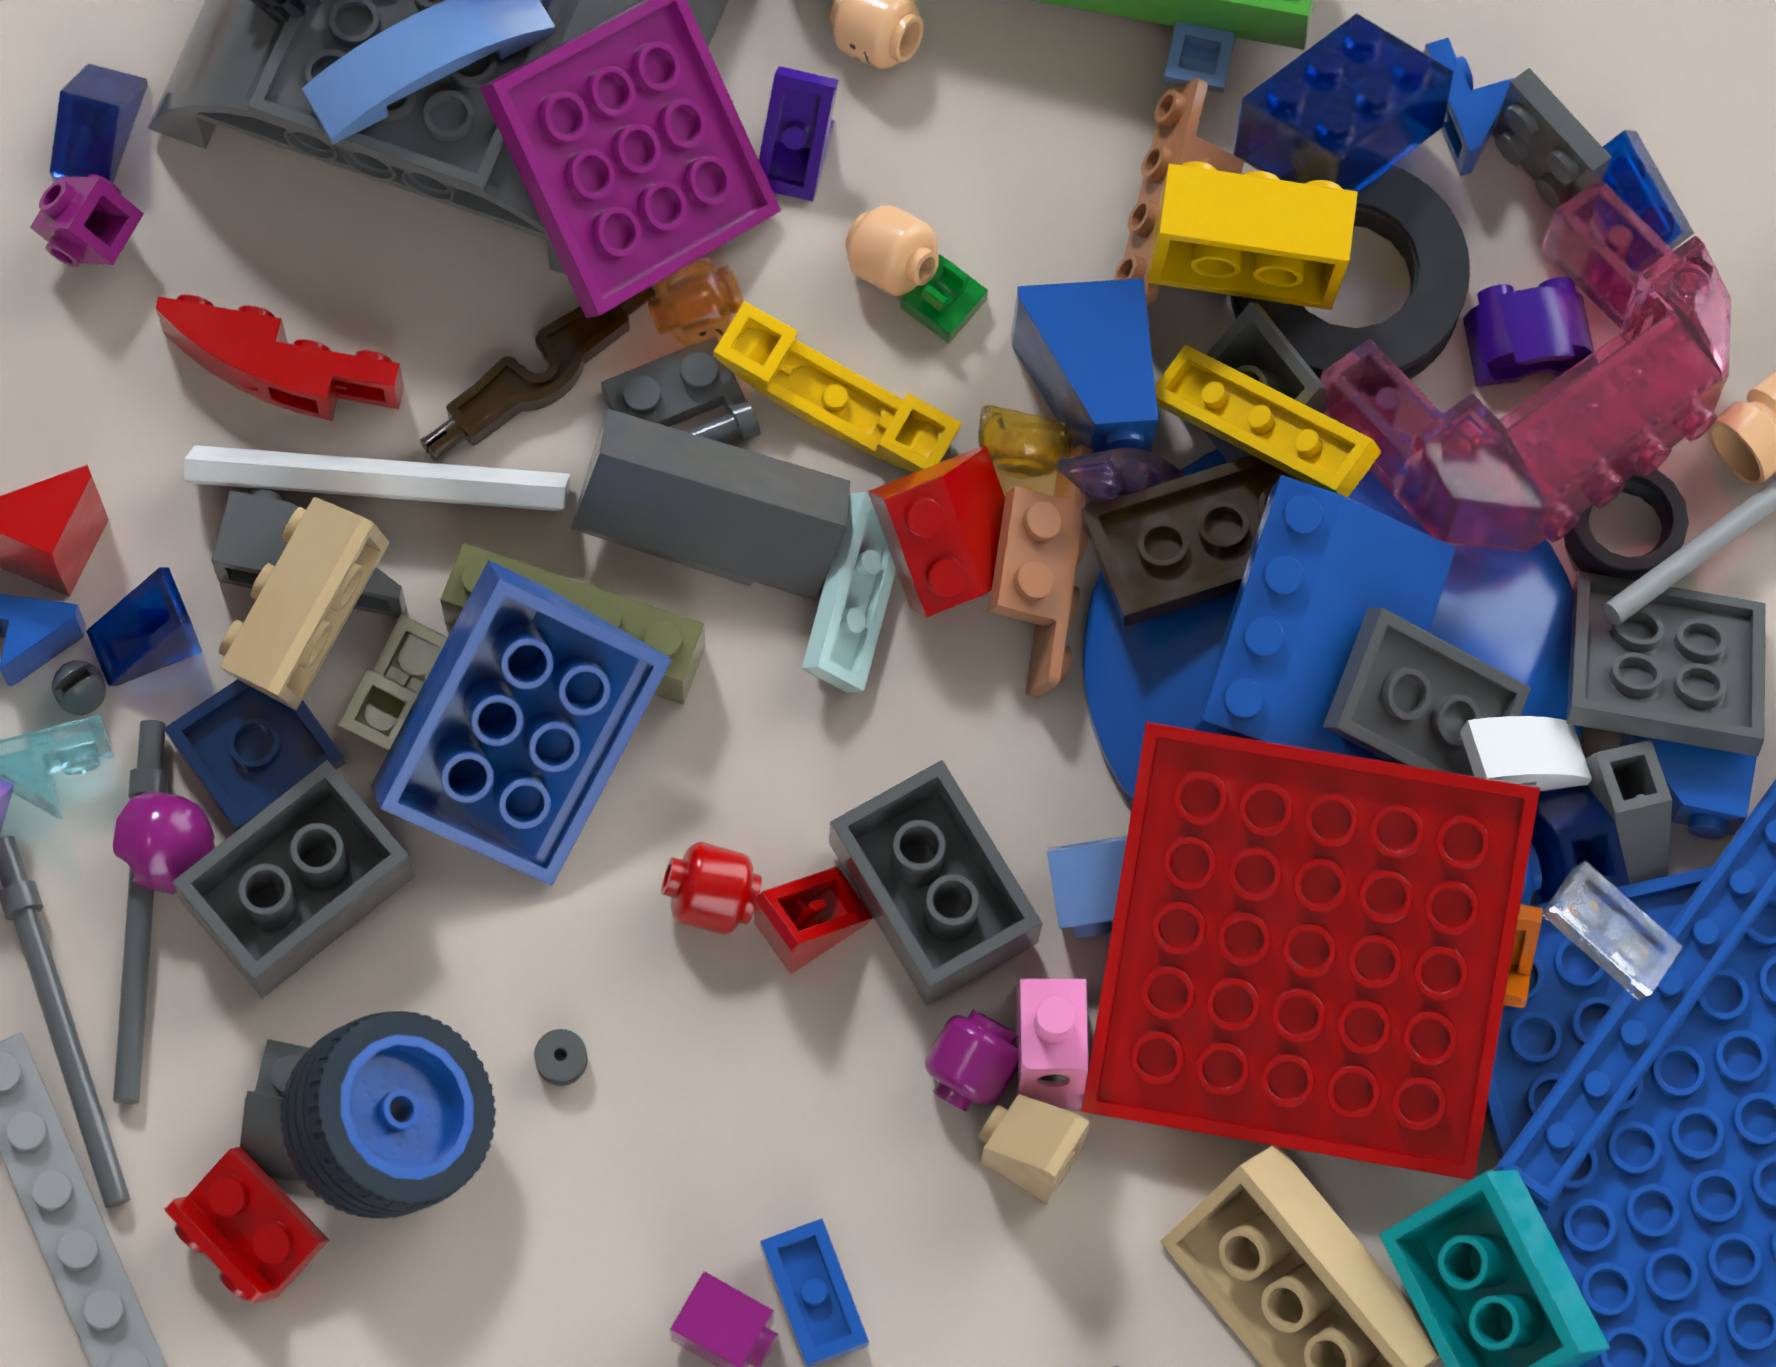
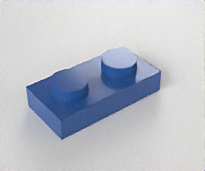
M823 1218L760 1241L762 1253L805 1367H814L869 1346L868 1337Z

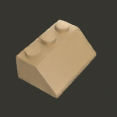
M313 497L307 510L298 507L289 519L282 535V541L287 543L286 548L276 566L267 563L261 570L250 593V597L256 600L244 622L237 619L232 623L219 648V654L225 656L219 666L222 670L294 710L298 709L390 543L374 522L316 497Z

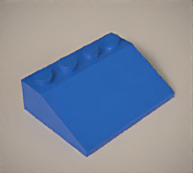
M1281 475L1271 488L1194 730L1386 761L1323 728L1367 609L1384 608L1419 628L1430 632L1456 547L1343 495Z
M488 560L371 784L377 803L382 810L553 886L672 660L669 656L545 586Z

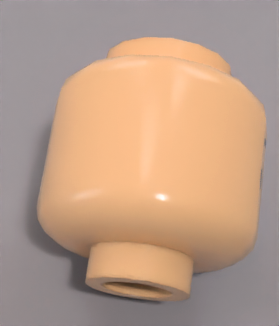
M835 0L830 11V23L833 26V37L837 48L843 54L875 68L889 69L899 62L909 60L919 47L923 36L924 23L919 16V9L914 0Z
M881 205L861 214L848 231L845 248L848 253L851 271L862 280L892 296H904L917 285L923 286L927 284L937 271L939 256L937 254L938 240L935 230L926 222L896 206Z

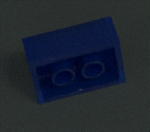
M1356 13L1242 98L1233 155L1259 171L1276 175L1279 180L1304 184L1314 180H1326L1338 184L1344 190L1357 191L1359 193L1443 128L1454 71Z

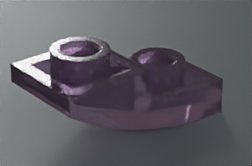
M1120 448L1059 459L1057 471L1077 486L1085 496L1097 500H1111L1116 498L1117 495L1121 497L1184 477V473L1170 462L1153 453L1136 448Z

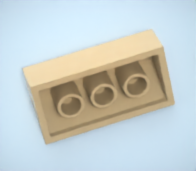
M1271 1146L1241 1164L1160 1241L1262 1367H1429L1440 1357L1416 1308L1279 1146Z

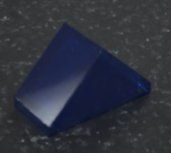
M88 63L60 90L50 164V174L52 177L60 179V177H88L90 174H96L112 183L114 182L148 86L147 78Z
M159 567L86 630L108 686H119L202 652L193 624L169 567Z

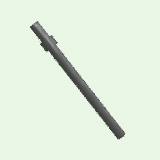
M143 720L140 722L137 768L130 770L128 797L130 799L147 791L168 793L169 773L163 770L164 728L166 723L162 721ZM131 868L129 869L113 1102L118 1104H138L140 1102L154 890L147 889L146 886H140L133 882L132 879L135 875Z
M14 836L1 837L0 881L3 889L0 890V903L5 918L14 922L105 1208L116 1207L130 1201V1196L38 913L43 909L41 897L36 882L28 881Z

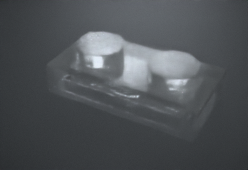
M1586 861L1572 869L1541 914L1638 1000L1653 993L1683 948Z

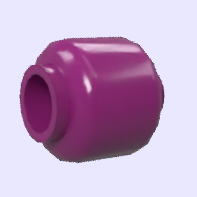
M972 1009L968 1017L962 1015L950 1017L924 1062L929 1075L938 1081L933 1093L967 1112L972 1101L983 1106L995 1105L1002 1097L1018 1069L1019 1052L1017 1046L1013 1044L1018 1035Z

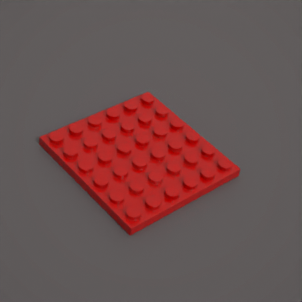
M1146 722L1081 1112L1466 1180L1474 1179L1540 787Z

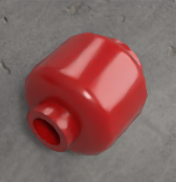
M698 842L687 849L682 860L671 857L664 874L661 894L671 897V912L677 922L718 934H728L734 931L739 923L747 925L751 921L754 914V899L760 894L762 877L759 874L753 873L751 859L746 854L705 842Z

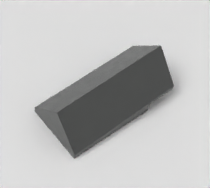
M606 409L570 529L747 586L758 582L815 601L818 598L847 528L850 480Z

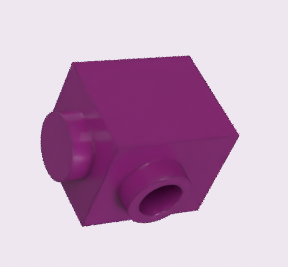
M705 1271L701 1274L670 1328L671 1341L717 1367H748L749 1364L754 1367H762L774 1347L779 1334L770 1329L774 1322L773 1309Z

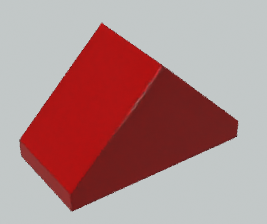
M837 866L764 890L754 899V923L790 975L864 927L873 919L872 914Z

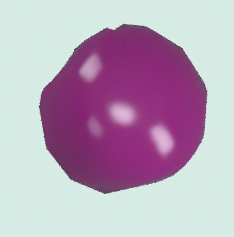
M147 791L129 800L116 819L112 844L113 853L130 866L135 875L132 879L133 882L140 886H146L150 890L172 895L177 893L172 882L216 848L214 844L215 835L205 812L196 803L176 794Z

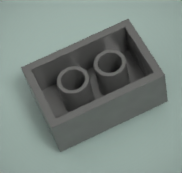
M326 760L172 883L181 903L263 999L413 879L415 875L408 853L330 762Z
M943 760L830 821L829 844L926 1006L1039 942L1042 921Z

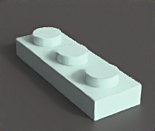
M867 492L849 494L847 528L825 579L801 668L846 693L861 692L865 689L896 572V567L869 493Z

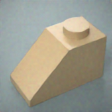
M1018 1094L1009 1110L997 1105L983 1126L978 1138L987 1144L983 1148L981 1163L1048 1204L1082 1151L1090 1121L1079 1114Z

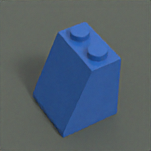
M1144 278L1018 286L1011 332L1012 346L1073 448L1075 449L1080 444L1093 448L1091 468H1102V471L1108 474H1126L1137 470L1141 465H1149L1158 424V411Z

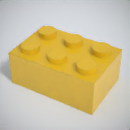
M1198 161L1185 162L1181 165L1169 163L1155 217L1147 283L1332 310L1350 261L1358 192L1344 190L1338 184L1326 180H1314L1304 184L1279 180L1276 175L1265 171H1249L1244 174L1217 171L1214 166Z

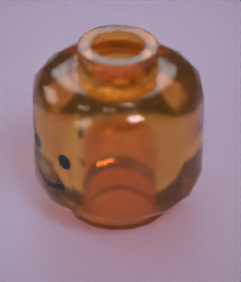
M701 257L657 282V297L648 300V307L659 334L663 335L670 332L678 344L688 347L716 337H722L744 300L737 279L730 266L720 267L715 260L709 257Z

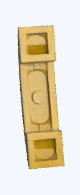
M745 301L742 303L713 351V357L731 372L805 422L884 462L915 473L942 461L960 430L962 422L910 393H907L904 400L796 340L799 331Z

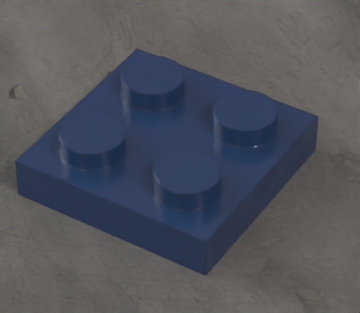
M238 679L164 728L170 741L235 832L326 760L336 770L346 764L342 753L303 700L298 709L294 710Z

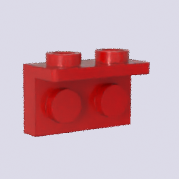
M241 1147L230 1148L188 1196L173 1199L164 1209L176 1223L174 1229L181 1241L192 1250L205 1253L221 1270L219 1277L224 1286L235 1296L243 1300H250L252 1303L279 1297L329 1241V1238Z

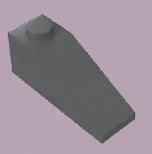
M253 488L249 490L248 494L230 490L211 560L218 582L252 588L259 573L267 563L276 566L287 546V543L282 541L284 529L298 507L291 502H286L285 497L271 490ZM376 567L353 609L399 618L400 614L405 615L406 611L402 586Z

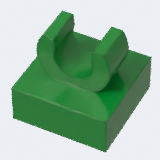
M939 254V265L933 278L923 286L917 285L912 291L905 294L901 298L900 308L949 344L986 302L988 289Z

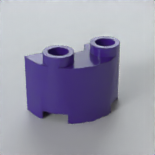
M1552 278L1542 282L1538 287L1514 291L1513 286L1507 284L1487 287L1477 294L1479 305L1472 308L1463 318L1476 387L1519 382L1528 375L1544 372L1552 373L1555 377L1597 372V363L1583 295L1576 291L1575 282L1572 278Z

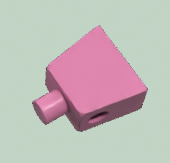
M1020 979L1015 986V1033L1018 1035L1015 1039V1045L1019 1052L1018 1069L1016 1071V1097L1018 1094L1062 1109H1082L1088 1074L1086 979ZM1045 1075H1063L1068 1077L1060 1081H1044L1039 1079Z

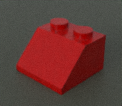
M983 445L868 491L911 609L928 618L983 596L992 590L1005 496L987 446Z

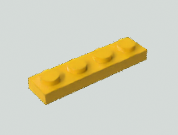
M1186 344L1155 384L1157 405L1164 410L1307 484L1343 495L1347 498L1381 454V450L1372 438Z

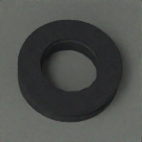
M1349 156L1330 157L1300 165L1280 176L1279 180L1304 184L1314 180H1326L1338 184L1344 190L1357 191L1354 226L1368 228L1393 244L1406 261L1411 278L1410 294L1399 312L1382 323L1360 328L1330 324L1307 311L1304 306L1230 295L1235 319L1238 318L1250 302L1258 303L1325 385L1327 393L1363 395L1381 392L1396 387L1421 373L1439 356L1450 340L1463 309L1469 287L1470 260L1468 247L1458 220L1449 206L1429 185L1415 175L1395 165L1376 159Z

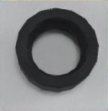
M1634 461L1608 463L1586 476L1576 488L1568 504L1562 528L1565 548L1577 568L1581 571L1636 581L1683 546L1689 520L1686 501L1671 479L1654 467ZM1623 492L1640 497L1652 506L1660 518L1662 526L1659 542L1652 551L1642 556L1626 557L1612 553L1598 543L1590 531L1588 519L1591 508L1599 498L1610 493Z

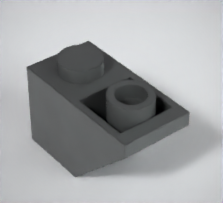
M1652 740L1592 754L1586 759L1592 780L1588 785L1569 787L1604 890L1668 876L1672 797Z

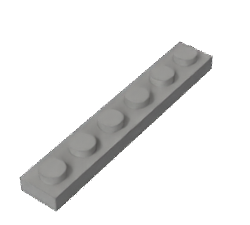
M19 1032L1 1040L0 1155L91 1366L167 1367L24 1036Z

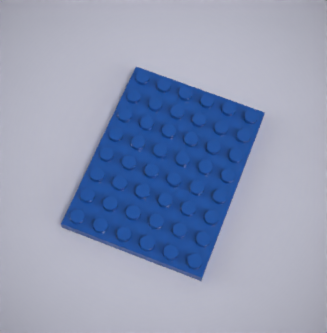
M1712 866L1534 906L1543 908V914L1530 975L1527 1002L1524 1008L1503 1006L1486 1107V1116L1499 1162ZM1776 892L1549 1209L1545 1212L1536 1205L1610 1347L1607 1351L1578 1367H1776Z

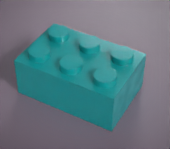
M1517 1170L1486 1171L1378 1234L1445 1367H1578L1610 1349Z

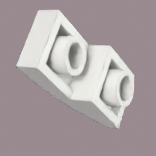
M1535 716L1483 718L1468 720L1460 731L1475 777L1517 784L1526 783L1529 786L1540 787V791L1588 785L1592 780L1575 727L1572 724H1566V720Z

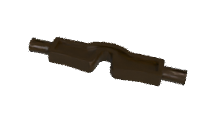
M650 286L600 316L586 318L581 306L541 328L536 335L535 342L537 349L542 352L543 358L549 364L548 370L542 374H534L518 363L514 357L507 356L501 358L473 386L446 406L449 419L419 440L427 454H430L434 461H437L439 457L463 439H466L471 445L475 446L521 411L538 410L561 399L573 388L580 378L584 364L629 331L630 323L628 316L650 299L656 297L654 288Z

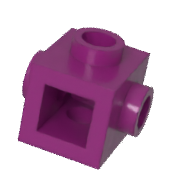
M99 175L60 177L58 181L51 184L43 193L39 202L40 211L30 228L48 242L45 247L48 253L66 265L78 267L79 264L114 265L144 213L124 198L116 185Z

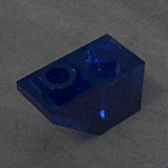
M1587 785L1540 791L1531 840L1539 859L1542 874L1541 889L1535 890L1538 903L1574 898L1629 885L1630 882L1615 820Z

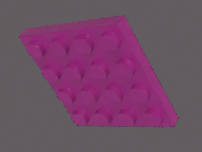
M643 0L480 87L481 93L586 318L602 315L781 211L687 0Z

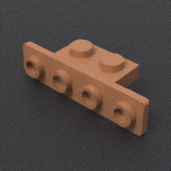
M1198 77L1167 90L1158 101L1154 114L1157 124L1151 148L1146 153L1141 166L1143 181L1138 201L1128 219L1130 234L1124 258L1119 263L1114 276V280L1144 278L1146 305L1156 300L1160 286L1159 284L1147 283L1155 217L1168 164L1181 165L1185 162L1198 161L1214 166L1217 171L1241 174L1245 161L1196 136L1208 88V83Z
M1081 444L1060 460L1054 496L1017 486L1010 489L1005 496L988 612L1035 624L1025 693L1037 698L1064 681L1071 663L1072 651L1070 646L1065 644L1068 623L1074 619L1080 601V589L1074 586L1076 566L1082 560L1088 544L1087 532L1085 527H1082L1081 509L1085 508L1090 502L1097 481L1096 470L1091 468L1093 448Z

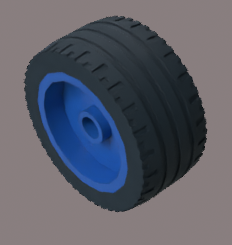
M390 1011L367 1015L345 1024L319 1039L303 1054L304 1056L299 1059L295 1068L291 1071V1077L287 1080L286 1089L282 1095L284 1098L280 1108L282 1109L280 1122H282L281 1134L284 1137V1147L286 1146L287 1156L291 1159L294 1170L298 1172L299 1178L306 1183V1187L315 1192L314 1195L323 1199L327 1205H332L338 1211H344L346 1214L357 1215V1217L393 1218L408 1215L438 1204L463 1187L474 1176L473 1174L479 1170L481 1163L487 1157L486 1153L491 1147L490 1142L494 1136L493 1128L496 1124L494 1120V1115H496V1108H494L495 1096L492 1094V1083L490 1084L489 1075L483 1067L482 1060H479L478 1054L475 1050H472L467 1040H463L458 1032H454L449 1025L442 1024V1021L432 1019L428 1015H420V1013L409 1011Z

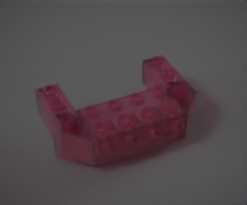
M1599 179L1555 210L1542 251L1569 278H1572L1575 284L1620 328L1617 336L1500 419L1473 393L1445 413H1442L1371 339H1368L1322 372L1320 380L1327 388L1325 415L1375 441L1381 450V454L1369 470L1434 538L1445 543L1529 552L1546 538L1551 542H1556L1576 525L1582 512L1593 504L1598 509L1608 505L1621 493L1626 485V480L1639 471L1643 475H1648L1655 471L1668 458L1673 446L1684 438L1689 442L1699 439L1712 427L1717 419L1714 410L1729 376L1731 297L1705 244L1696 235L1673 251L1616 193Z

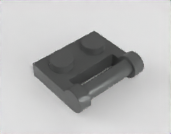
M716 335L601 382L602 393L610 410L670 427L724 405L728 412L727 415L686 432L722 443L740 437L744 442L761 435L756 415L750 403L746 400L734 373L713 357V351L719 343Z

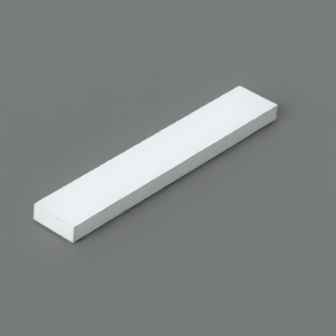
M195 445L184 459V481L192 484L561 511L564 509L570 492L571 474L198 445Z

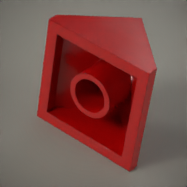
M88 465L0 496L1 569L70 597L109 521Z

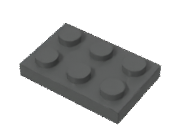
M1368 608L1323 728L1388 762L1474 776L1460 735L1461 729L1468 720L1521 716L1531 687L1384 608Z

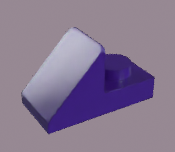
M778 66L774 74L759 155V162L774 193L814 201L835 121L831 118L839 82L838 79Z

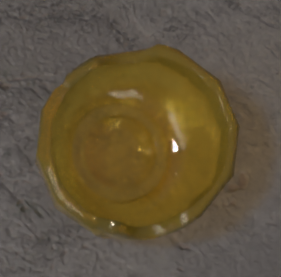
M986 404L982 407L978 446H987L994 468L1004 475L1020 480L1051 475L1068 461L1074 432L1068 429L1065 436L1066 426L1060 421Z

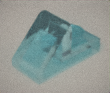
M97 714L0 740V779L14 785L13 794L50 815L63 819L52 773L63 771L66 775L86 773L98 768L101 765L100 760L115 757L110 736L101 715Z

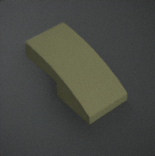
M400 614L373 669L367 668L338 726L389 751L448 637Z

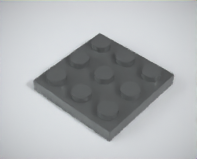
M1578 571L1573 587L1574 597L1566 724L1758 757L1764 742L1766 603L1670 587L1617 626L1607 620L1602 606L1634 583L1635 580Z

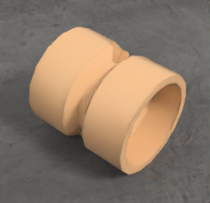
M1776 370L1749 390L1746 396L1747 402L1736 401L1713 419L1708 426L1709 439L1720 459L1736 476L1753 486H1762L1776 474Z

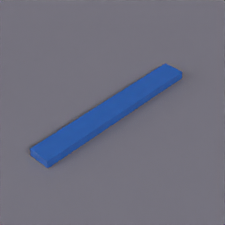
M1776 779L1493 1171L1517 1170L1534 1203L1545 1212L1555 1201L1776 892Z

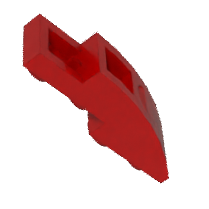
M179 295L177 299L158 296L155 308L163 332L185 354L208 372L236 389L264 402L299 414L333 421L338 399L399 409L404 390L400 363L392 362L384 354L369 350L358 351L355 355L331 351L328 346L320 342L307 339L296 340L294 344L287 343L282 318H277L270 311L257 306L245 305L239 307L238 310L216 307L209 300L195 295Z

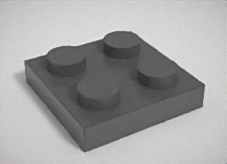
M1528 68L1510 82L1492 135L1495 137L1497 148L1503 157L1513 165L1517 166L1520 164L1535 181L1536 189L1544 202L1555 210L1561 209L1573 222L1591 208L1612 157L1538 76Z

